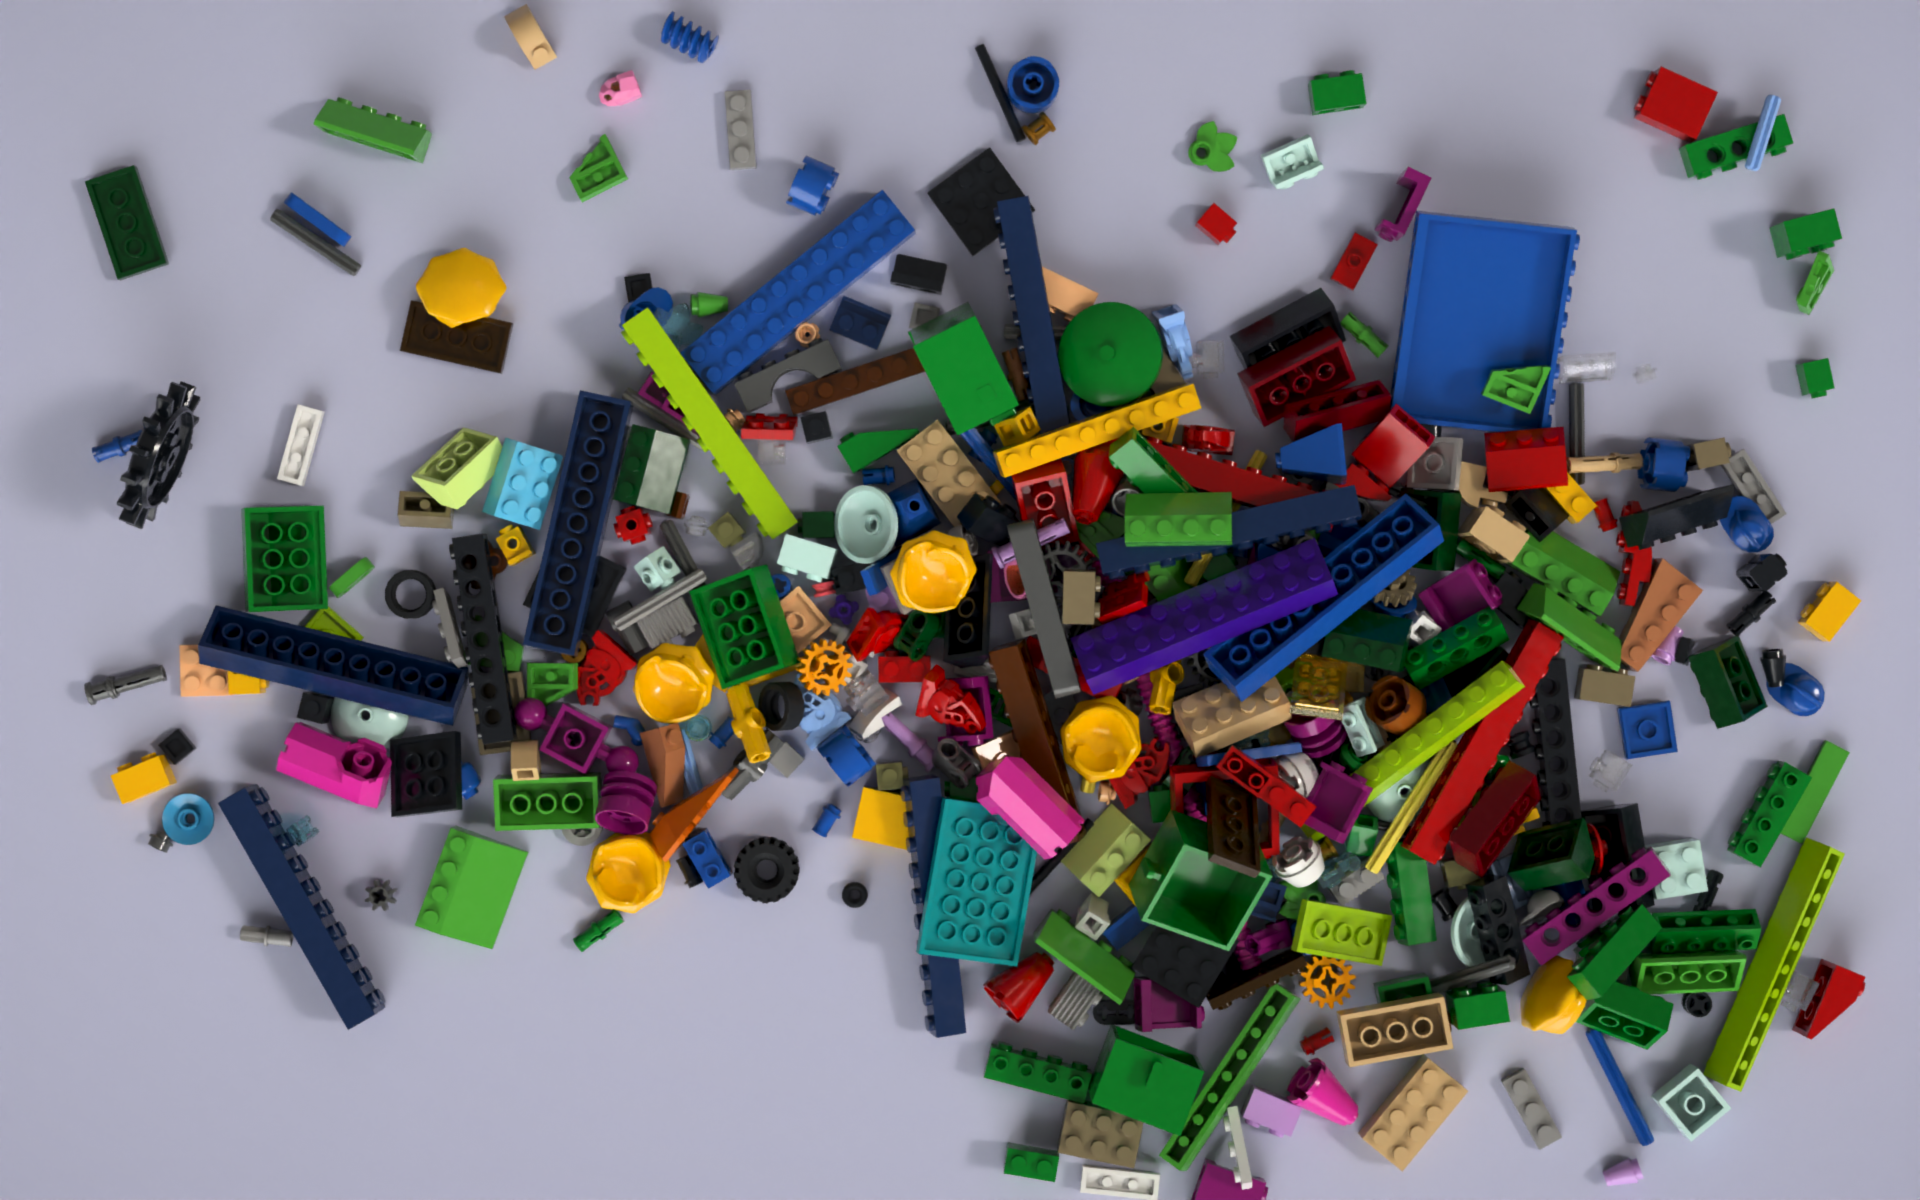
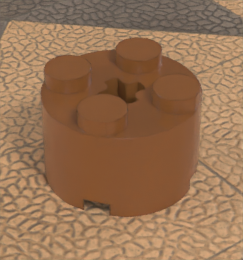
M1390 675L1378 680L1371 688L1373 689L1371 696H1367L1365 701V711L1368 718L1395 736L1404 735L1427 717V703L1422 691L1406 680Z

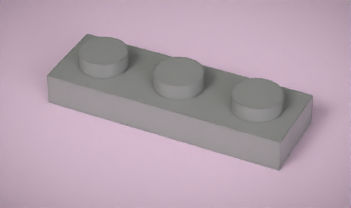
M751 90L725 91L730 170L756 169Z
M1744 449L1729 458L1730 463L1721 465L1739 494L1752 499L1771 524L1786 515L1783 507Z
M443 587L433 590L436 599L432 601L436 615H440L441 619L438 628L442 638H445L447 646L444 647L446 658L449 662L452 661L457 668L467 666L468 663L465 658V651L451 597Z
M1524 1068L1501 1080L1539 1150L1562 1138Z

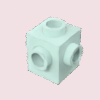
M664 546L649 554L634 566L650 592L659 587L663 590L674 584L673 578L681 572Z

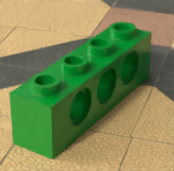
M1785 114L1776 116L1765 151V154L1770 153L1771 157L1787 152L1786 147L1793 144ZM1758 122L1686 144L1679 148L1687 177L1696 176L1697 180L1712 176L1713 170L1721 168L1722 172L1737 168L1736 163L1747 160ZM1733 142L1741 146L1742 152L1740 155L1733 152ZM1708 150L1716 153V163L1709 161L1707 158Z
M1488 606L1407 651L1404 668L1415 687L1420 690L1510 639L1495 611Z

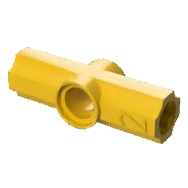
M1182 659L1150 672V680L1153 684L1149 703L1150 711L1163 715L1171 714L1176 685L1184 679V669L1181 665Z
M748 685L732 686L726 693L734 719L731 721L732 729L736 736L742 740L749 762L764 761L771 754L763 728L766 726L765 718L761 711L755 707Z

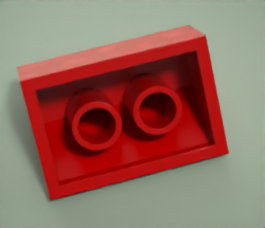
M1564 426L1484 433L1489 492L1568 486Z

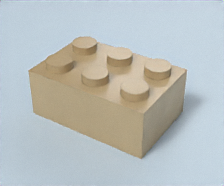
M1493 505L1491 507L1485 506L1472 509L1458 530L1460 538H1464L1480 551L1486 552L1489 557L1498 563L1513 562L1530 537V535L1525 533L1526 528L1515 520L1512 522L1503 518L1505 513Z

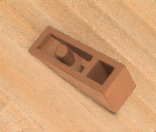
M679 723L640 733L652 779L657 785L656 793L660 807L681 802L683 800L685 745Z

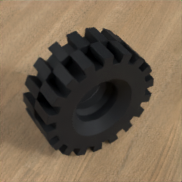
M775 837L754 839L739 852L734 863L736 885L743 891L742 894L752 898V901H760L766 904L768 902H777L785 898L796 885L800 873L799 860L794 854L793 848L789 847L783 840H777ZM771 860L776 864L777 873L774 878L765 880L758 875L757 866L761 861Z

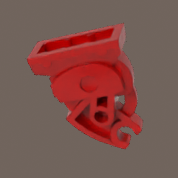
M1183 425L1181 446L1188 448L1187 451L1190 452L1199 451L1232 456L1235 430L1204 425Z
M867 608L846 641L857 662L864 660L870 652L877 654L886 651L888 647L894 649V638L905 624L909 615H898L897 612L891 613L890 610L877 613L874 608Z
M603 629L597 630L593 635L592 640L596 646H593L586 652L584 662H582L581 666H578L577 695L581 705H587L586 697L591 695L594 697L593 706H598L601 697L612 693L625 680L628 670L635 669L638 665V660L632 655L630 656ZM605 683L609 684L607 688L601 690L602 685Z
M936 664L923 679L915 716L924 718L930 715L941 724L945 723L956 727H964L970 735L974 734L977 729L978 732L982 731L986 726L982 710L970 692L964 693L959 689L960 685L952 679H945V670Z
M1154 737L1150 744L1141 743V751L1147 752L1137 756L1124 776L1109 779L1125 809L1135 804L1138 800V794L1148 791L1150 786L1156 781L1159 782L1169 767L1170 742L1166 741L1165 747L1162 750L1156 747V742L1159 740L1158 737Z

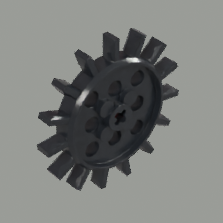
M180 381V384L171 382L167 396L161 394L157 396L156 409L150 418L144 416L142 420L144 428L136 445H131L129 449L133 454L128 470L120 478V481L125 482V490L118 499L117 505L124 508L119 520L126 522V524L143 529L146 519L153 522L158 505L161 502L167 504L170 490L177 478L181 477V469L188 450H191L193 446L191 444L193 428L199 422V417L193 415L201 400L199 396L194 395L197 387Z

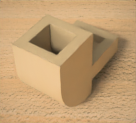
M527 4L504 16L515 39L534 70L557 58Z
M1461 461L1459 491H1455V493H1461L1462 503L1471 508H1478L1480 499L1483 500L1482 504L1486 506L1493 505L1498 507V503H1506L1508 493L1502 491L1489 492L1488 488L1483 487L1487 467Z
M539 740L511 742V773L513 781L539 780V773H541Z

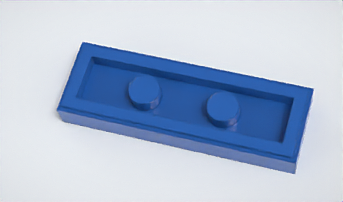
M898 546L883 559L874 562L860 571L869 596L878 594L888 587L879 567L896 559L902 546Z

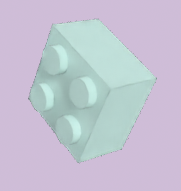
M786 534L777 564L782 565L781 571L798 575V572L802 571L807 573V579L822 583L824 578L830 579L831 569H833L838 550Z
M1691 837L1645 845L1646 850L1650 847L1654 849L1671 872V876L1652 888L1654 899H1665L1708 891L1700 840Z
M1691 1063L1651 1095L1682 1135L1690 1141H1693L1731 1109L1703 1073Z

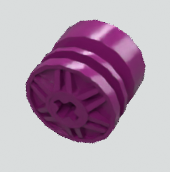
M1322 690L1313 699H1302L1298 704L1290 706L1292 719L1283 722L1293 742L1301 743L1302 752L1309 758H1318L1330 754L1338 749L1348 736L1338 713V708L1326 690Z
M612 771L604 776L603 787L601 788L602 798L598 801L595 821L603 828L624 835L643 834L649 827L652 812L650 808L654 805L657 785L647 776L636 772Z

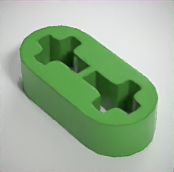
M364 557L338 578L329 589L337 598H340L366 577L375 566L367 557Z

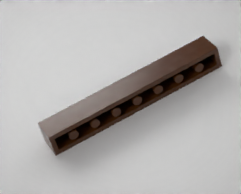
M1022 639L998 645L989 652V664L997 677V689L1003 696L1005 714L1011 721L1013 727L1012 736L1014 741L1018 743L1021 752L1020 758H1023L1081 816L1026 640ZM1084 823L1080 824L1082 826L1081 830L1070 843L1079 842L1087 834Z

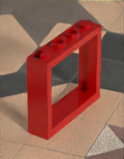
M1273 758L1254 759L1278 775V764ZM1197 764L1170 766L1171 809L1184 814L1183 783L1204 782L1210 776L1221 780L1232 778L1216 767L1217 765L1197 767ZM1269 804V842L1259 843L1265 859L1271 858L1272 855H1280L1279 811Z

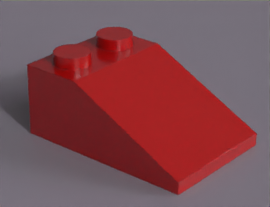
M1061 459L1011 475L1021 521L1033 518L1036 530L1064 518L1070 533L1049 542L1051 548L1055 547V541L1057 540L1060 541V545H1064L1066 541H1070V543L1079 541L1067 475Z
M1821 959L1792 1030L1812 1040L1850 1007L1858 996L1862 995L1865 989V976Z

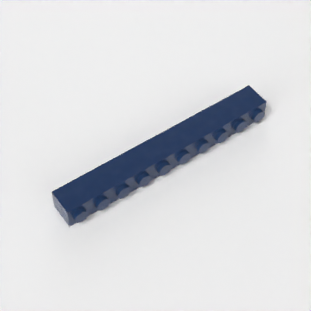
M1029 196L997 201L998 207L993 208L996 223H1001L1003 233H999L998 237L1000 248H1006L1007 259H1003L1005 275L1010 274L1012 285H1008L1010 301L1015 300L1017 308L1012 313L1015 327L1020 326L1021 336L1017 337L1020 352H1025L1026 362H1022L1024 378L1029 377L1031 387L1026 388L1029 403H1034L1036 413L1033 414L1041 429L1039 434H1043L1070 424V418L1059 366Z
M1355 485L1232 512V545L1126 547L1125 537L1096 543L1103 576H1109V579L1113 580L1124 577V573L1129 571H1135V574L1148 572L1151 566L1171 567L1176 565V561L1186 559V562L1201 560V555L1212 553L1214 557L1227 554V549L1238 547V551L1251 549L1254 547L1253 543L1263 541L1264 545L1279 542L1280 537L1284 536L1296 539L1305 536V532L1315 530L1316 533L1330 531L1333 525L1341 524L1342 527L1353 526L1357 524V520L1361 519L1362 514Z
M933 774L904 778V786H901V797L903 802L906 803V812L903 813V820L909 832V837L906 838V847L908 853H911L912 863H909V874L914 879V888L911 890V896L917 908V914L914 915V923L919 931L942 803L940 777ZM919 954L922 955V965L919 966V972L925 984V990L922 991V999L924 1005L927 1006L928 1016H925L927 1031L936 1038L966 1033L959 959Z

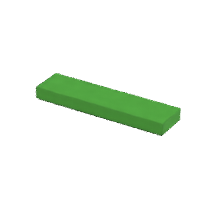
M1827 740L1823 741L1807 772V775L1811 776L1812 779L1780 834L1803 844L1850 752Z

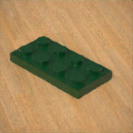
M132 165L85 181L117 279L121 281L169 265L137 166Z

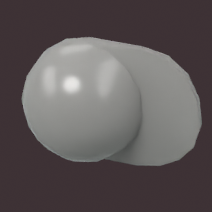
M1548 889L1534 893L1528 901V915L1518 923V926L1531 925L1542 921L1551 910L1556 907L1560 909L1565 903L1564 899L1558 892Z

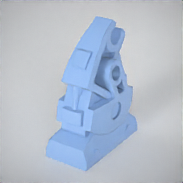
M1177 304L1153 311L1152 315L1159 323L1160 333L1172 363H1175L1183 380L1193 377V370L1189 361V357L1193 354L1189 333L1184 322V311Z
M797 674L794 684L797 685L804 699V714L799 725L803 731L805 730L807 734H810L805 742L811 750H814L816 746L854 717L848 711H842L839 699L831 692L829 696L824 695L822 697L813 693V689L810 691L805 689V684L798 680L802 674Z

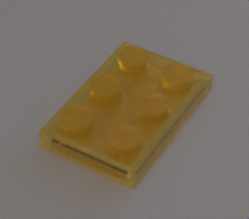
M1305 654L1295 659L1289 713L1342 721L1348 662Z

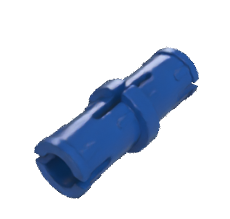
M142 430L122 438L120 436L114 437L113 441L92 447V453H96L93 455L96 462L100 463L117 455L125 456L131 445H136Z

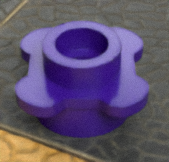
M838 595L834 607L829 609V615L832 618L836 617L842 620L843 624L848 625L852 622L854 612L859 610V604L856 601L851 602L847 600L845 595ZM845 607L847 610L846 612H842L841 609Z

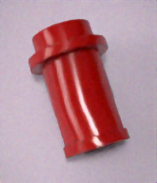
M1607 498L1594 502L1597 505L1594 511L1600 524L1598 529L1601 528L1602 532L1618 527L1616 524L1618 519H1614Z
M1325 1027L1309 1037L1303 1036L1300 1045L1306 1055H1314L1316 1050L1335 1042L1332 1035L1322 1040V1037L1331 1033L1330 1030Z

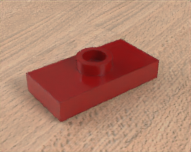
M1355 232L1330 279L1353 291L1378 244Z

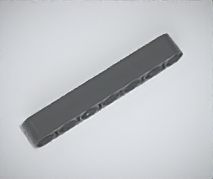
M1030 518L1007 525L1008 533L1055 698L1081 692L1078 675L1034 520Z

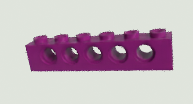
M1644 847L1638 849L1631 855L1633 859L1625 865L1623 862H1620L1609 871L1611 873L1610 876L1604 880L1601 877L1597 878L1588 885L1590 890L1582 895L1579 892L1574 894L1567 900V906L1561 910L1558 907L1554 908L1545 915L1547 920L1540 925L1535 922L1524 930L1526 934L1523 936L1522 941L1541 966L1671 876L1670 870L1652 847L1647 850ZM1634 868H1641L1645 871V877L1641 880H1635L1630 876V872ZM1612 883H1619L1623 886L1624 891L1620 895H1613L1608 887ZM1591 898H1598L1602 902V907L1598 910H1592L1588 907L1587 901ZM1569 913H1576L1580 916L1581 921L1576 925H1571L1566 921V916ZM1548 928H1555L1559 932V937L1555 940H1550L1545 936L1544 932Z

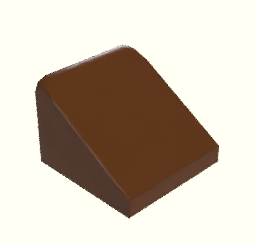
M677 492L671 515H666L683 520L690 499L689 494Z

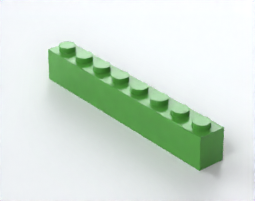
M1278 983L1270 987L1193 1103L1181 1136L1173 1134L1159 1154L1160 1157L1179 1171L1188 1170L1301 998Z

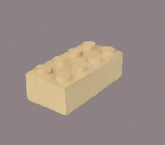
M938 419L897 450L899 456L954 527L962 525L957 516L975 493L983 497L989 495L999 504L1001 503Z
M1275 676L1242 702L1223 682L1172 702L1175 720L1195 758L1217 751L1292 719L1290 701Z
M1439 992L1336 1011L1345 1062L1349 1067L1454 1049L1445 999Z
M1422 1054L1358 1134L1403 1172L1468 1093V1090L1425 1054Z

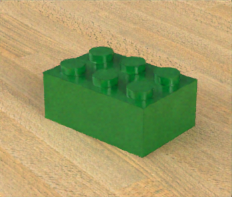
M1615 981L1602 997L1586 1001L1585 1007L1576 1022L1648 1050L1668 1031L1673 1003L1665 1001L1660 996L1644 993L1637 987L1626 986Z

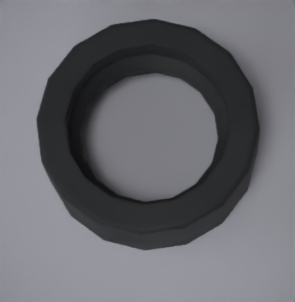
M403 570L395 574L388 581L385 588V601L389 609L399 617L405 619L420 618L433 608L432 601L436 600L433 590H436L433 580L425 573L417 570ZM407 579L419 581L426 591L424 603L414 610L403 608L396 599L397 587Z
M770 682L764 686L759 696L758 709L765 718L766 727L771 731L793 730L799 726L804 714V699L797 685L792 682ZM780 694L783 697L785 706L783 718H781L778 711Z

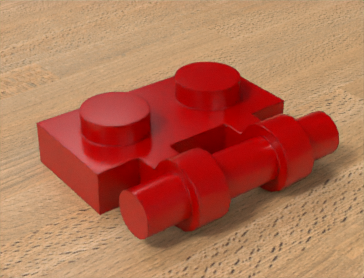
M756 413V416L746 415V422H744L741 428V439L793 440L796 434V427H798V417H790L788 414L765 416V413Z
M1148 572L1133 573L1126 580L1121 582L1114 581L1108 584V587L1105 588L1102 594L1103 598H1100L1098 601L1100 602V618L1097 619L1102 624L1147 607L1148 586L1145 582L1150 581Z

